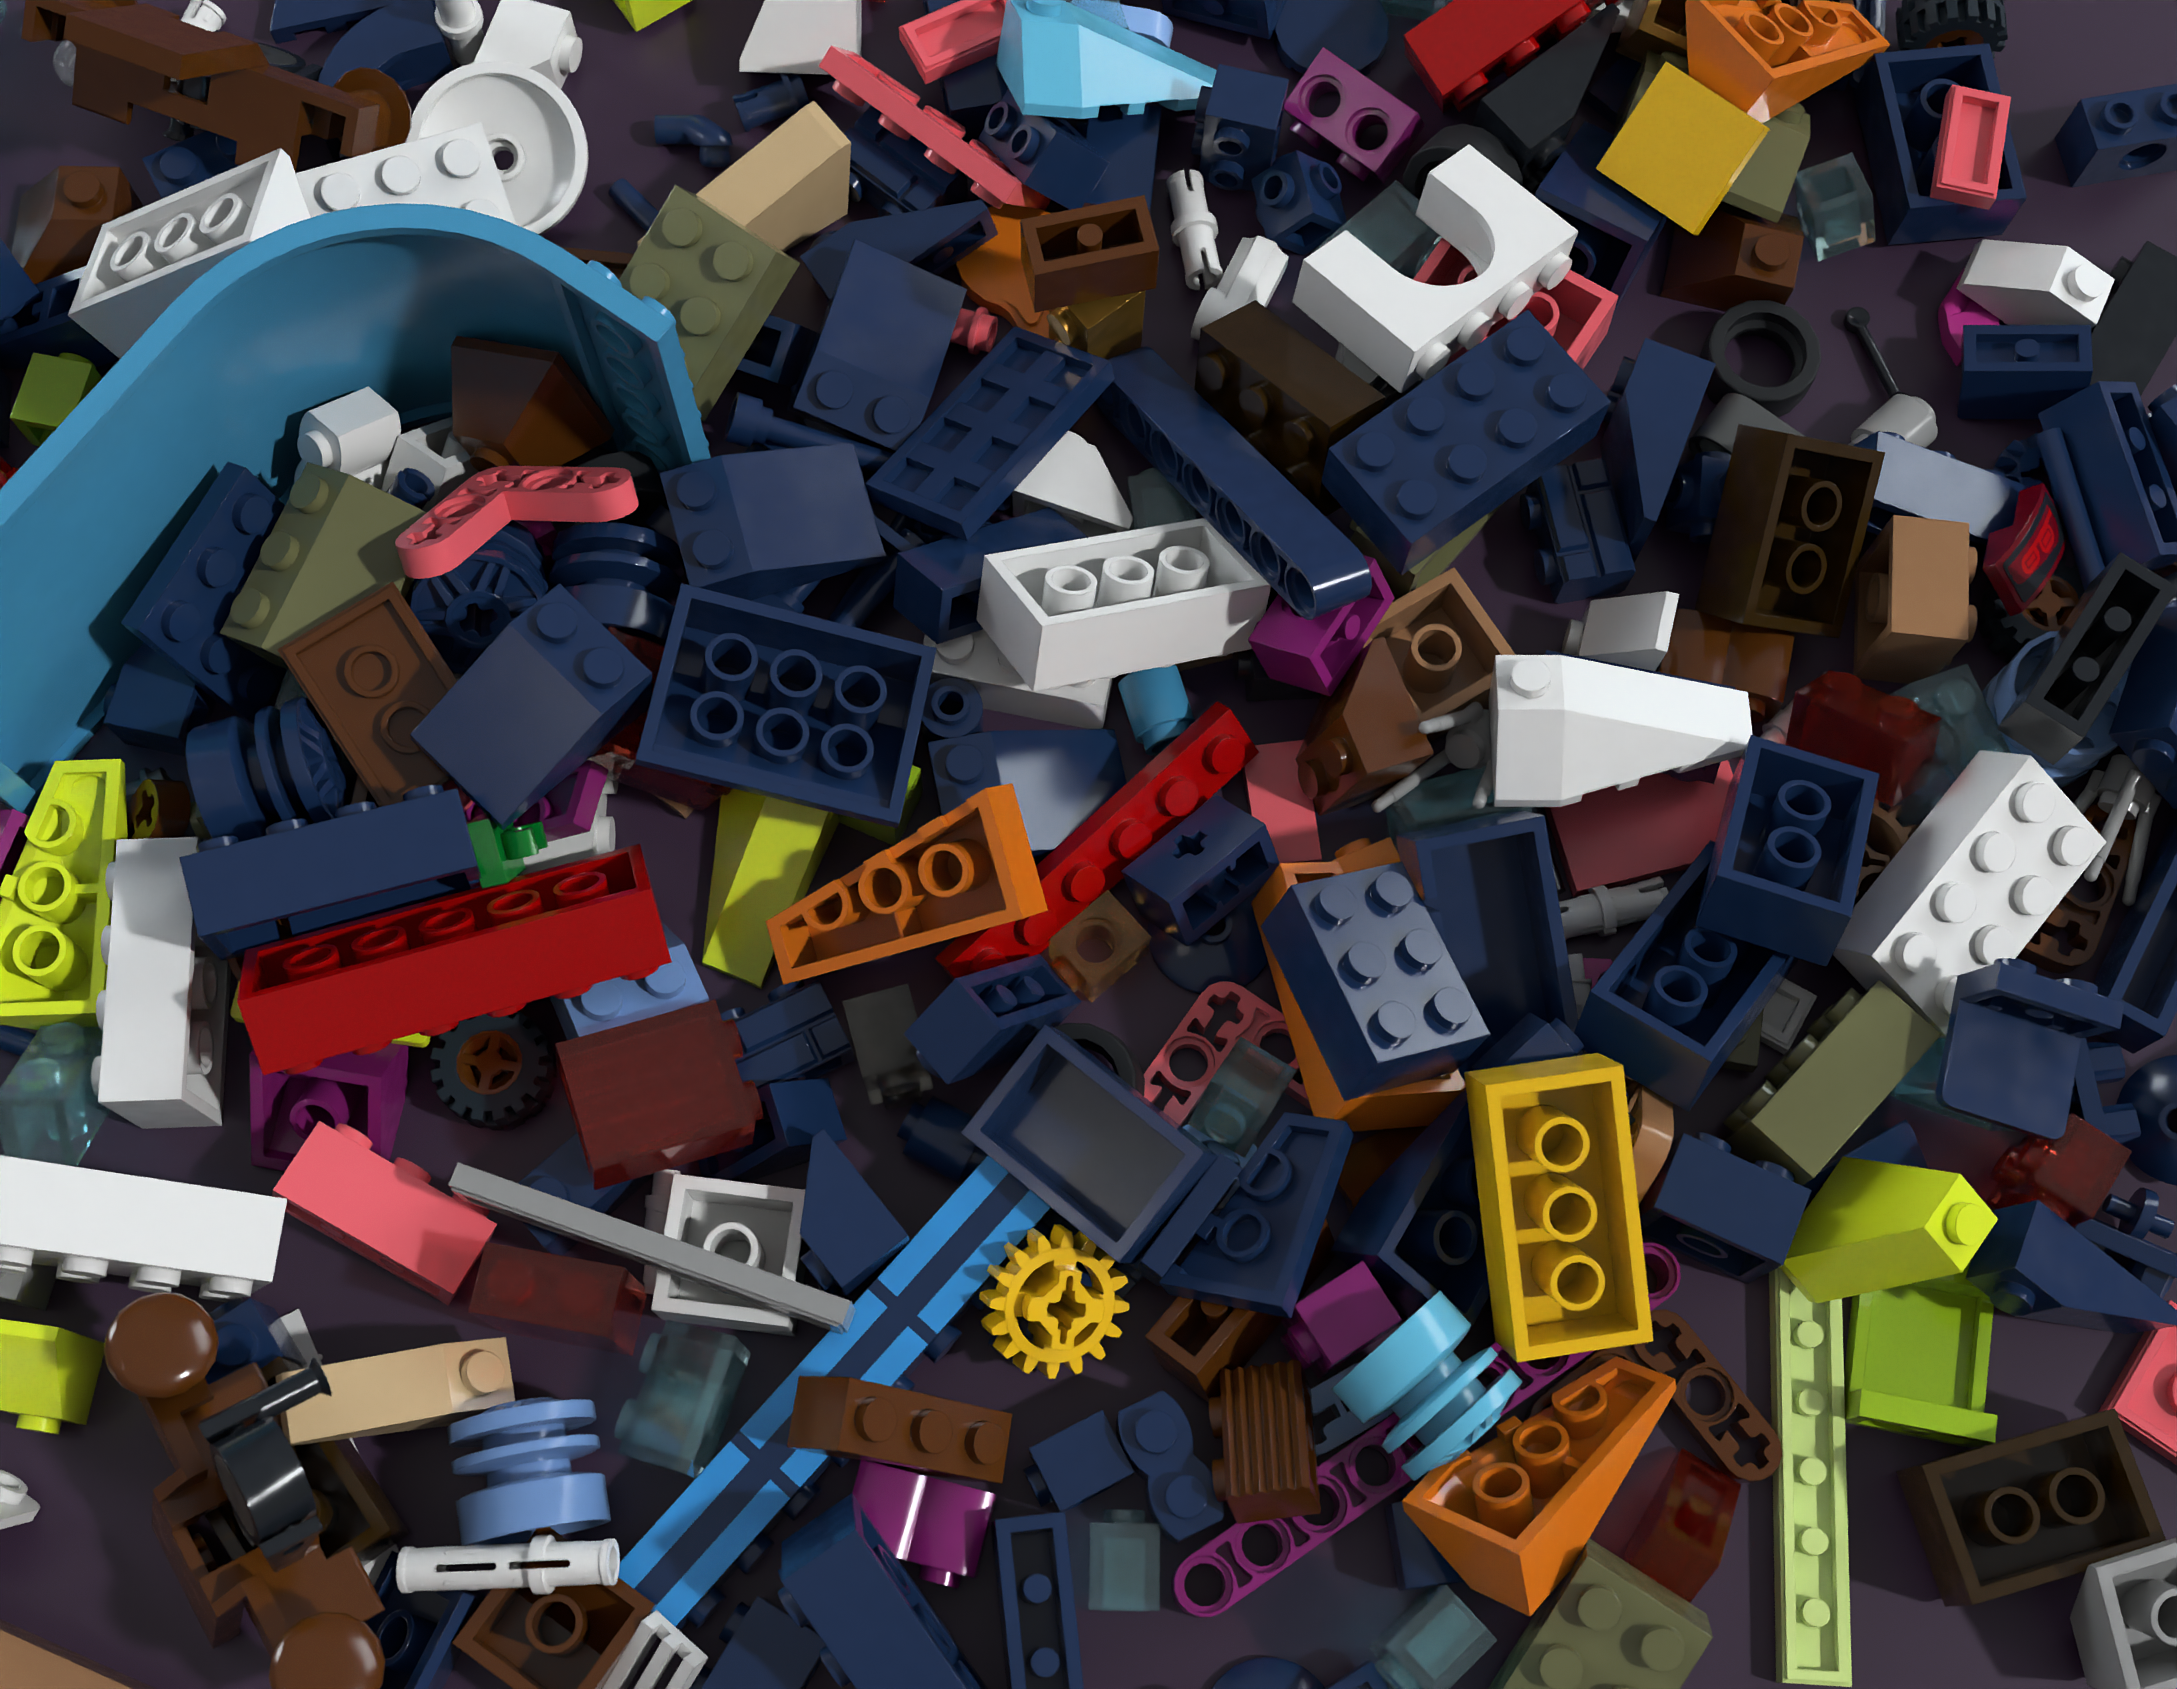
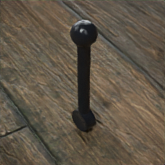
M1862 307L1849 309L1843 321L1844 327L1852 333H1857L1889 396L1888 400L1896 394L1908 395L1907 393L1900 392L1867 327L1870 321V315L1867 310Z

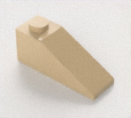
M506 1337L443 1343L322 1365L321 1368L329 1382L332 1396L319 1394L280 1415L283 1433L291 1446L449 1426L454 1422L476 1416L487 1408L515 1401ZM304 1369L280 1373L276 1376V1383Z

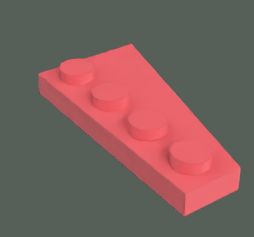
M835 46L829 47L819 67L836 79L832 88L842 97L860 107H863L865 102H868L879 110L882 114L878 122L884 128L907 141L913 135L928 146L924 156L929 161L950 174H955L957 169L974 180L970 188L971 191L990 205L1001 209L1004 203L1034 209L1041 208L1045 210L1051 199L1024 185L1015 175L1010 173L1009 168L985 144L975 139H971L969 144L962 140L966 133L964 126L928 105L921 110L916 106L920 100L917 94L857 53Z

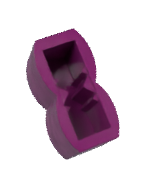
M861 1460L852 1493L896 1557L922 1564L918 1576L919 1579L958 1589L962 1575L977 1578L997 1495Z

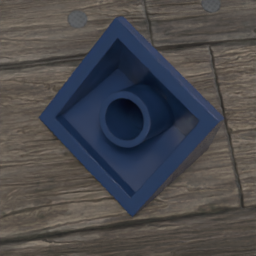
M392 1550L374 1584V1588L386 1610L365 1622L380 1640L385 1657L383 1684L380 1689H443L462 1652L452 1642L487 1595L477 1590L401 1593L396 1580V1566L399 1553Z

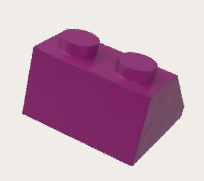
M390 1043L384 1049L367 1055H354L352 1052H347L325 1058L320 1065L303 1073L286 1074L282 1070L264 1076L254 1049L249 1054L251 1165L286 1171L319 1121L335 1129L338 1123L356 1129L373 1143L370 1151L390 1162L408 1091L407 1045Z

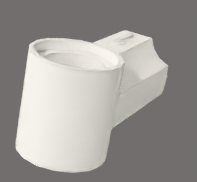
M1259 235L1255 238H1242L1217 289L1210 287L1203 298L1192 326V338L1199 340L1202 327L1254 300L1267 308L1287 268L1289 256L1278 248L1276 242Z

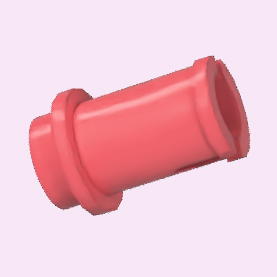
M979 307L976 312L961 308L950 343L966 346L968 353L977 355L980 350L990 352L997 335L998 318L989 315L988 309L984 307Z

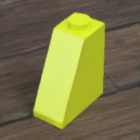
M1843 1156L1803 1212L1784 1264L1779 1268L1808 1301L1815 1303L1954 1275L1964 1271L1998 1218L1960 1173Z

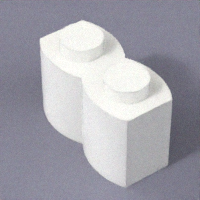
M369 386L307 411L302 418L297 440V447L302 461H300L296 468L294 483L300 478L307 462L350 474L381 490L397 437L401 435L398 411Z

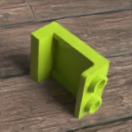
M1971 1262L1968 1263L1962 1273L1852 1296L1844 1369L1845 1423L1969 1448L1995 1443L1998 1415L1984 1413L1994 1305L1991 1303L1989 1296L1965 1278Z

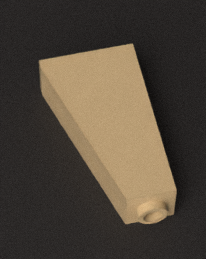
M813 101L800 109L695 195L712 204L782 252H785L848 214L851 141L818 104ZM642 237L639 241H637V242H638V247H639V245H640V243L642 242V240H643L644 237Z

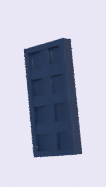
M1014 326L865 483L871 501L968 541L1115 380L1111 361Z

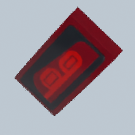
M2044 483L2019 491L2013 525L1989 533L1983 570L2010 617L2022 613L2038 596L2054 573L2067 544L2068 537L2060 512Z

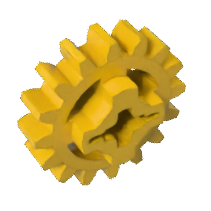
M1054 1224L1050 1233V1239L1047 1240L1036 1229L1027 1230L1028 1247L1020 1250L1008 1242L1003 1246L1007 1257L1010 1259L1006 1267L989 1265L986 1271L998 1283L996 1289L980 1292L979 1299L990 1308L995 1309V1312L984 1317L981 1323L983 1328L989 1333L998 1335L992 1346L1006 1359L1013 1356L1012 1363L1023 1372L1029 1374L1037 1365L1038 1370L1048 1379H1055L1060 1363H1063L1077 1375L1082 1373L1083 1362L1081 1356L1087 1352L1099 1360L1106 1356L1103 1347L1099 1343L1104 1335L1119 1338L1122 1334V1331L1111 1320L1114 1313L1129 1311L1130 1304L1118 1295H1115L1116 1290L1128 1283L1127 1276L1117 1269L1111 1268L1115 1259L1099 1246L1096 1247V1244L1081 1231L1073 1237L1071 1231L1062 1225ZM1077 1261L1087 1270L1092 1286H1085L1081 1283L1082 1271L1076 1268ZM1016 1316L1024 1317L1029 1321L1028 1331L1034 1335L1033 1341L1025 1338L1022 1334Z

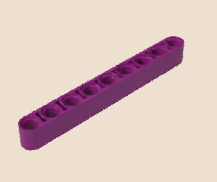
M1643 1243L1645 1264H1648L1654 1270L1657 1277L1655 1292L1648 1293L1650 1311H1652L1669 1299L1677 1290L1681 1280L1680 1265L1675 1255L1666 1247L1657 1243ZM1496 1342L1490 1347L1498 1355L1481 1373L1489 1376L1494 1381L1503 1372L1511 1368L1522 1381L1508 1399L1500 1413L1502 1416L1593 1351L1551 1357L1547 1369H1536L1531 1367L1526 1361L1516 1362ZM1395 1413L1317 1467L1318 1488L1325 1490L1330 1495L1334 1505L1332 1518L1326 1525L1315 1526L1308 1523L1302 1516L1241 1524L1236 1523L1184 1559L1176 1567L1171 1579V1594L1175 1604L1185 1614L1195 1618H1209L1224 1612L1409 1482L1411 1478L1404 1472L1401 1466L1422 1444L1412 1435L1392 1453H1388L1382 1447V1444L1389 1432L1400 1420ZM1362 1449H1374L1386 1458L1389 1465V1474L1382 1486L1368 1485L1358 1477L1355 1470V1460ZM1252 1526L1265 1527L1276 1537L1278 1552L1270 1565L1258 1566L1251 1563L1244 1555L1242 1538L1244 1533ZM1197 1565H1206L1213 1568L1219 1574L1222 1582V1591L1219 1599L1210 1606H1200L1193 1603L1187 1597L1184 1589V1580L1187 1572Z

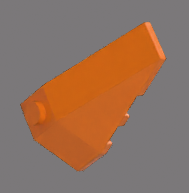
M1687 0L1685 2L1688 75L1761 123L1768 121L1871 61L1874 53H1883L1891 45L1852 4L1826 0H1802L1798 6L1782 3L1781 0Z
M1616 1356L1552 1393V1405L1524 1422H1521L1516 1416L1509 1418L1496 1426L1498 1437L1471 1453L1467 1450L1464 1451L1451 1463H1446L1432 1469L1402 1500L1404 1512L1472 1590L1530 1617L1573 1567L1677 1389L1676 1380Z

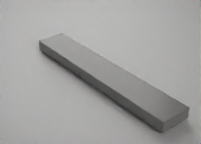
M459 1162L449 1182V1186L452 1188L451 1191L466 1202L843 1335V1332H848L856 1311L852 1302L844 1298Z

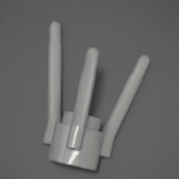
M1472 702L1461 711L1421 722L1419 724V731L1423 734L1450 729L1446 736L1445 749L1374 800L1371 804L1372 810L1374 812H1381L1449 763L1454 764L1458 768L1470 770L1481 769L1486 766L1472 801L1475 809H1482L1493 789L1489 710L1483 709L1482 705L1478 702Z
M2116 754L2112 756L2105 772L2093 770L2085 789L2073 804L2084 814L2098 796L2100 797L2097 804L2098 807L2109 814L2100 834L2106 841V844L2088 865L2084 873L2085 880L2089 882L2097 879L2123 820H2134L2138 814L2122 896L2123 904L2131 906L2135 903L2141 880L2153 817L2162 797L2155 793L2156 788L2127 755Z

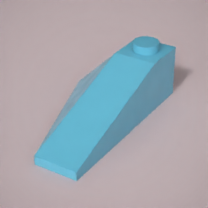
M1063 0L1006 1L996 66L1022 115L1074 119L1098 118L1100 106L1109 105L1120 106V110L1126 115L1144 113L1146 102H1158L1160 105L1174 111L1195 110L1202 85L1213 87L1217 70Z

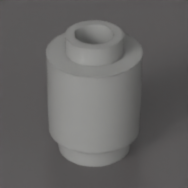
M1896 394L1852 433L1851 442L1848 445L1853 446L1869 435L1881 431L1900 434L1905 438V441L1926 448L1936 439L1938 434L1935 412L1926 401L1919 397Z

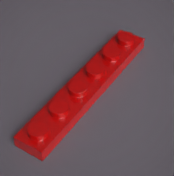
M1218 701L1215 702L1036 866L1048 911L959 936L935 959L950 978L954 981L955 978L1041 954L1123 878L1121 871L1200 808L1249 763L1259 751L1232 710Z

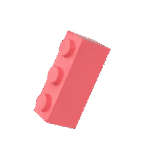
M319 1121L274 1187L272 1197L286 1198V1213L449 1306L497 1226L495 1222L487 1218L490 1213L489 1209L466 1202L455 1193L450 1197L428 1184L431 1176L425 1170L404 1158L397 1157L394 1163H391L370 1151L373 1143L356 1129L342 1123H338L335 1129Z

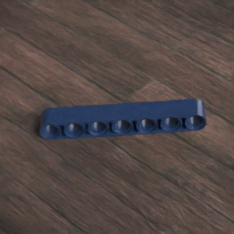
M1143 346L1107 359L1111 361L1115 380L1095 401L1101 413L1305 620H1313L1366 598L1370 594L1372 588L1371 573L1359 549L1152 348Z

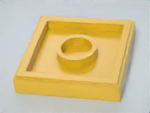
M1665 62L1595 169L1690 233L1698 236L1770 128L1672 64Z

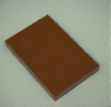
M393 581L277 649L379 807L403 802V794L412 789L428 785L443 786L451 781L411 740L410 734L455 685L457 680Z

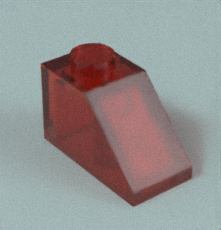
M1681 1448L1633 1532L1623 1560L1690 1603L1720 1566L1741 1484L1689 1451Z

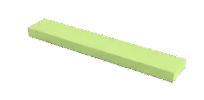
M1780 1268L1769 1272L1772 1429L1781 1442L1782 1450L1779 1467L1772 1474L1776 1683L1852 1687L1842 1298L1822 1303L1810 1302Z

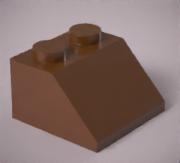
M1384 637L1373 639L1357 655L1331 696L1322 694L1303 739L1304 741L1295 760L1298 764L1300 786L1305 795L1313 799L1319 816L1379 798L1434 754L1426 734L1419 731V724L1421 722Z
M551 1527L536 1529L526 1543H531L536 1535H552L556 1542L568 1540ZM569 1560L522 1562L521 1568L568 1567L570 1562ZM619 1577L615 1585L556 1586L551 1594L536 1595L532 1593L530 1587L491 1589L452 1643L513 1689H602L641 1621L652 1614L656 1605Z

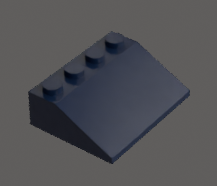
M681 583L635 765L898 828L937 648Z

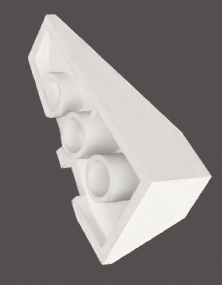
M1495 655L1488 698L1494 807H1562L1581 801L1583 794L1615 785L1619 791L1637 786L1640 778L1672 769L1677 773H1683L1740 757L1750 735H1753L1748 692L1564 655Z

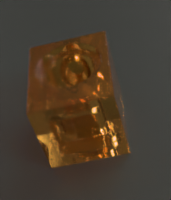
M1107 890L1049 939V957L1053 960L1049 965L1074 993L1080 990L1092 1003L1149 953L1151 936ZM1088 939H1100L1110 946L1113 953L1105 961L1092 963L1084 960L1077 952V948Z

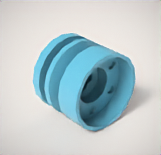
M1441 1291L1437 1292L1332 1388L1362 1424L1375 1419L1390 1408L1400 1418L1382 1444V1447L1388 1453H1392L1413 1434L1423 1445L1401 1466L1412 1481L1417 1480L1429 1470L1446 1463H1451L1475 1443L1501 1417L1500 1413L1511 1394L1522 1383L1521 1379L1510 1368L1488 1386L1484 1387L1476 1377L1498 1355L1492 1347L1476 1353L1464 1362L1454 1354L1453 1351L1465 1337L1471 1324Z

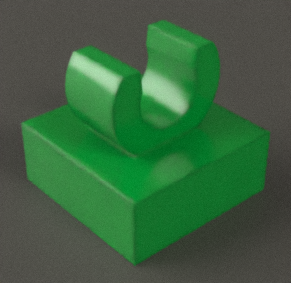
M483 812L467 822L482 877L479 879L482 888L508 883L526 870L523 858L539 853L538 849L548 847L542 821L514 827L512 822L502 831Z

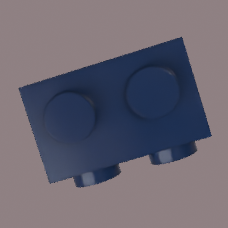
M1999 958L1994 960L1993 965L1958 975L1936 1088L1937 1102L1945 1109L2043 1140H2053L2062 1137L2066 1131L2081 1039L2119 1030L2125 1003L2099 995L2098 987L2087 981L2071 978L2053 980L2036 974L2037 967L2035 965L2018 959Z

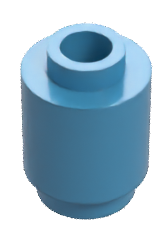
M1177 665L1127 673V676L1118 683L1135 741L1144 745L1146 754L1158 755L1195 722Z

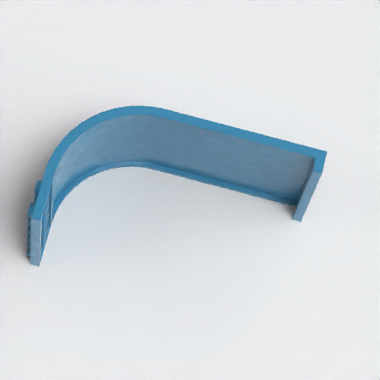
M394 203L359 206L324 213L287 225L260 237L221 260L196 279L166 308L0 489V802L10 809H15L31 817L54 761L73 760L104 725L103 705L105 695L109 687L118 682L123 664L144 643L123 626L121 622L227 462L246 467L286 505L294 485L296 468L300 461H302L297 447V440L302 418L307 411L369 386L398 411L401 431L420 424L451 417V345L456 336L559 352L615 429L610 440L600 445L612 453L618 451L640 452L651 458L659 475L665 471L711 458L708 449L709 442L703 431L700 420L702 416L697 409L692 390L694 386L689 379L684 361L685 353L680 346L674 316L657 300L649 296H644L640 300L623 289L618 278L601 263L590 260L586 264L535 232L486 214L433 204Z

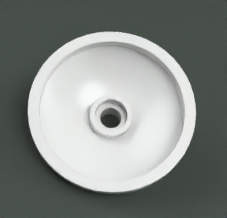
M505 61L471 63L441 77L428 89L417 104L412 114V128L406 142L481 122L493 158L500 151L506 150L513 153L514 161L512 166L506 170H498L516 225L538 235H542L555 227L577 202L588 170L589 156L586 133L582 121L568 97L544 75L523 65Z

